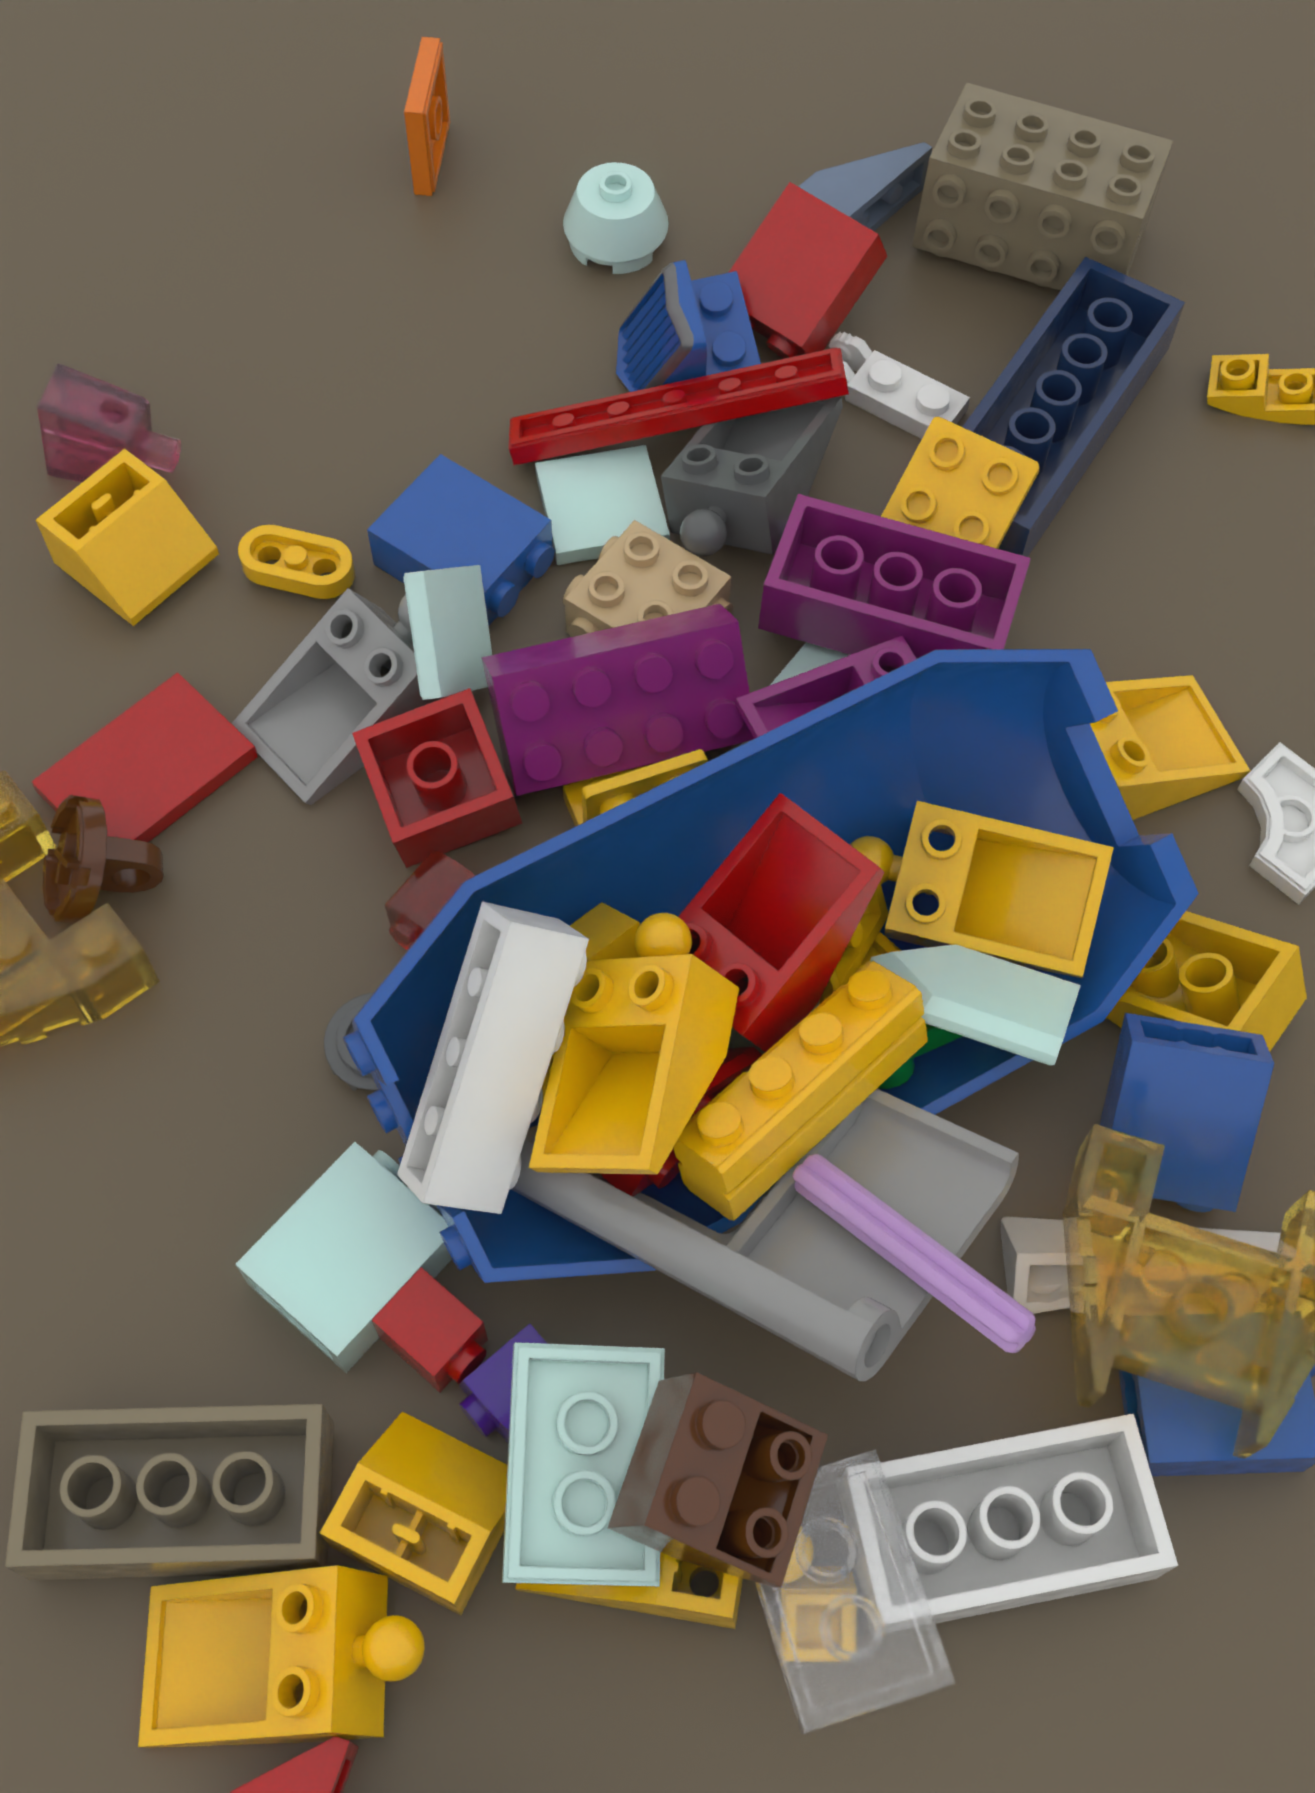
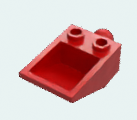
M779 793L678 916L686 923L691 933L692 946L689 954H693L739 987L738 993L740 995L737 997L732 1027L764 1052H767L818 1004L885 873L878 865L782 793ZM748 977L749 983L743 978Z

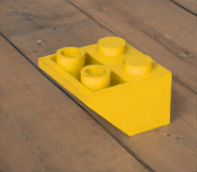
M123 449L36 519L53 562L132 626H135L219 555L215 543L168 482L126 449Z
M402 1411L357 1463L320 1534L331 1548L388 1576V1578L461 1616L505 1529L507 1464Z

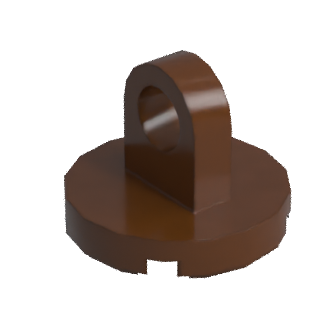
M69 795L59 805L50 828H52L51 833L61 835L58 847H55V849L48 848L47 855L44 856L42 885L44 905L48 909L49 915H53L52 918H55L54 921L81 925L89 918L100 890L135 893L152 889L162 882L164 877L163 854L160 848L152 843L140 840L107 836L105 810L99 799Z

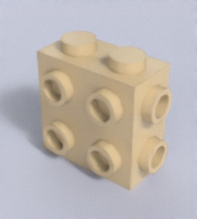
M634 520L620 537L613 536L606 542L600 552L597 563L585 576L580 574L569 584L563 597L566 633L570 637L716 604H721L732 614L733 604L729 602L731 576Z

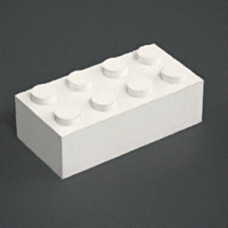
M1134 1413L845 1469L836 1486L870 1637L1153 1580L1178 1566Z

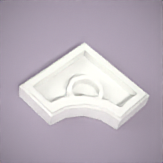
M1279 742L1243 778L1237 790L1253 806L1261 827L1260 846L1249 866L1299 905L1315 888V768Z

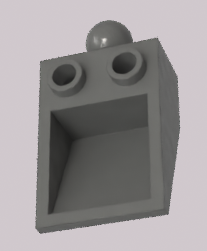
M842 397L703 425L661 475L670 532L679 534L683 546L696 556L706 557L713 555L724 544L773 555L778 548L797 495H809L843 408Z

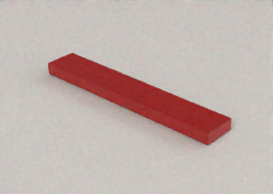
M836 347L512 417L509 428V452L513 465L849 395L841 348Z

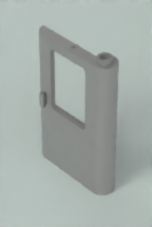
M876 1089L772 1185L738 1228L728 1234L717 1233L641 1192L632 1197L615 1188L600 1173L536 1172L530 1169L529 1163L538 1126L528 1129L520 1154V1175L517 1183L511 1190L854 1379L866 1382L884 1365L933 1296L798 1193L794 1187L796 1181L792 1177L796 1167L803 1164L805 1159L811 1154L823 1156L960 1259L1009 1191L1018 1167L1019 1153Z

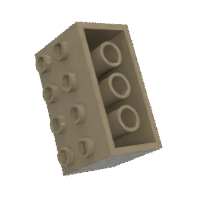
M966 82L929 157L912 247L931 252L939 257L952 258L979 266L990 272H999L1032 282L1041 287H1050L1060 291L1085 257L1128 276L1146 230L1174 140Z

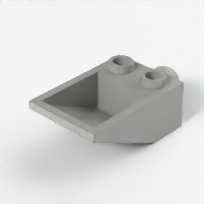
M347 588L231 723L255 746L256 752L306 804L312 805L364 767L352 735L353 732L442 699L422 700V697H420L406 594L400 601L398 607L399 621L396 623L381 607ZM382 666L390 670L389 673L383 677H381L380 670Z

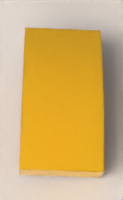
M1269 354L1212 355L1207 404L1223 411L1249 418L1277 423L1315 425V368L1269 369Z

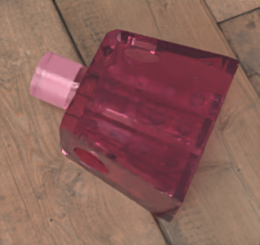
M57 364L37 407L48 475L83 482L123 449L129 451L149 467L169 473L174 472L180 457L181 440L152 432L150 403L144 397L68 366Z

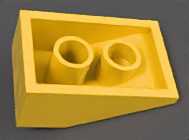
M1185 911L1106 1018L1121 1028L1125 1013L1261 1034L1269 1051H1271L1307 999L1299 946Z

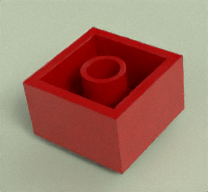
M471 688L352 733L390 837L406 868L522 824L514 796Z

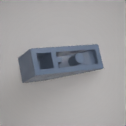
M922 142L816 171L798 187L875 231L923 190L932 147Z

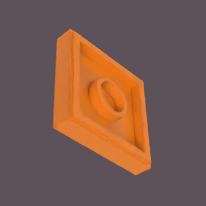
M433 37L421 38L404 109L415 195L432 196L433 192H435L450 127L443 42H440V38Z

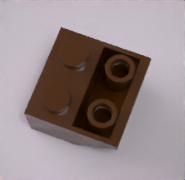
M698 1372L660 1380L613 1510L608 1529L675 1559L774 1588H782L828 1434Z

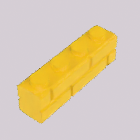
M868 961L849 978V982L846 985H841L756 1060L748 1072H743L688 1121L673 1147L675 1156L680 1161L678 1167L683 1184L689 1191L724 1217L735 1221L928 1042L926 1023L921 1017L924 1015L922 993L915 985L875 961Z

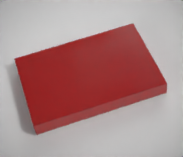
M177 672L31 782L36 792L55 811H57L59 805L69 795L99 799L105 810L107 836L150 842L258 758L255 746Z

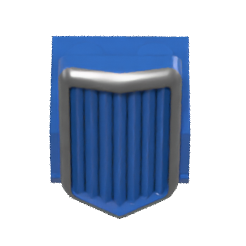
M686 260L669 263L629 312L619 329L616 376L628 392L761 364L737 271L691 281Z

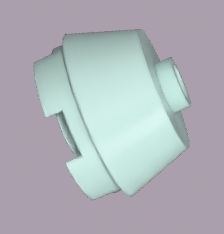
M617 162L595 166L581 177L563 219L564 232L575 257L586 266L588 259L598 264L612 266L613 274L634 272L650 264L653 261V252L665 239L669 225L666 210L651 178L638 167Z

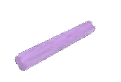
M811 1154L805 1159L803 1164L796 1167L792 1177L796 1181L794 1187L798 1193L1005 1352L1017 1353L1031 1340L1036 1331L1034 1326L1036 1318L1031 1311L823 1156Z

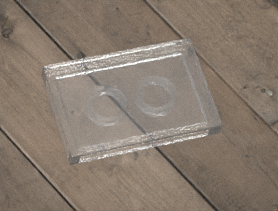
M876 1449L818 1467L782 1588H774L755 1582L802 1735L956 1684Z

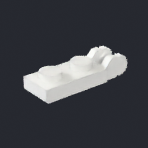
M845 331L843 333L839 332L835 334L828 345L830 349L841 348L849 395H844L845 401L921 439L934 417L938 416L957 424L968 409L970 397L876 350L872 353L866 342L857 336L853 337L850 333H845Z

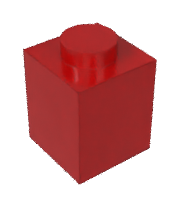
M422 1267L372 1319L379 1338L439 1393L442 1392L452 1379L457 1384H460L478 1368L487 1353L482 1347L488 1341L484 1322Z

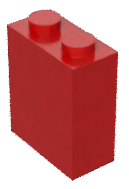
M789 182L729 272L737 271L752 331L755 330L768 338L766 345L778 356L785 359L823 351L888 256L878 233Z

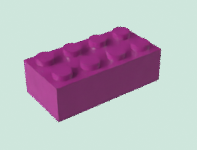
M798 494L763 585L758 629L849 655L901 635L917 659L934 650L1004 649L1031 558Z
M721 604L481 657L505 771L517 796L658 763L699 749L705 752L754 739L735 706L736 698L750 693L739 621Z

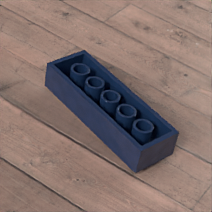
M1088 257L1083 259L963 425V428L1033 459L1039 464V473L998 549L1025 557L1029 556L1168 351L1185 304L1184 301Z

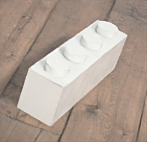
M483 901L481 903L397 1173L399 1178L424 1204L502 1214L508 1192L518 1181L521 1171L520 1154L530 1123L537 1118L541 1110L543 1101L542 1085L551 1057L559 1050L565 1031L564 1016L573 988L581 981L587 962L586 947L589 939L558 918Z

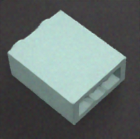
M356 1142L328 1168L235 1264L251 1288L345 1373L379 1339L372 1319L421 1267L435 1278L452 1260L439 1233L446 1229L448 1225L437 1205L424 1204L397 1175L400 1166L390 1156L381 1150H378L371 1156Z

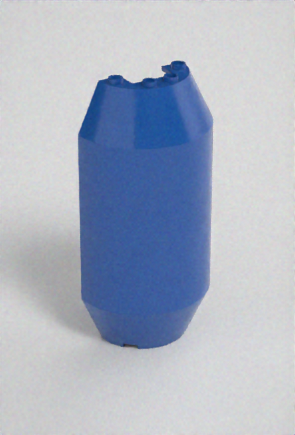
M934 650L462 882L352 1019L354 1032L343 1037L349 1054L362 1077L371 1073L378 1088L377 1091L367 1095V1099L384 1132L387 1134L397 1128L406 1146L482 901L558 918L569 926L601 902L637 920L640 924L647 917L656 913H670L679 916L779 793H782L848 844H851L860 837L873 836L885 841L892 849L893 854L901 857L904 854L917 801L1114 847L1083 977L1078 978L1032 969L1081 985L1062 1044L1103 1022L1199 893L1172 833L1138 834L1090 723H1095L1117 712L1118 709L1092 650ZM933 831L928 838L930 845L938 851L949 850L954 845L952 835ZM890 880L881 885L888 913L896 882ZM925 893L918 894L912 902L915 911L924 916L935 913L939 907L936 897ZM887 919L880 930L884 936ZM888 938L902 951L928 948ZM963 1036L913 1058L915 1068L908 1081L894 1088L879 1090L936 1115L1033 1060ZM541 1110L537 1118L530 1123L529 1128L538 1126ZM402 1157L398 1158V1161H399L400 1164H401ZM680 1172L661 1189L652 1184L641 1191V1193L720 1234L743 1222L764 1196L763 1194L733 1221L724 1217L689 1191L683 1184ZM511 1189L508 1192L502 1214L437 1205L448 1225L446 1229L439 1233L457 1269L460 1271L472 1265L484 1283L656 1270Z

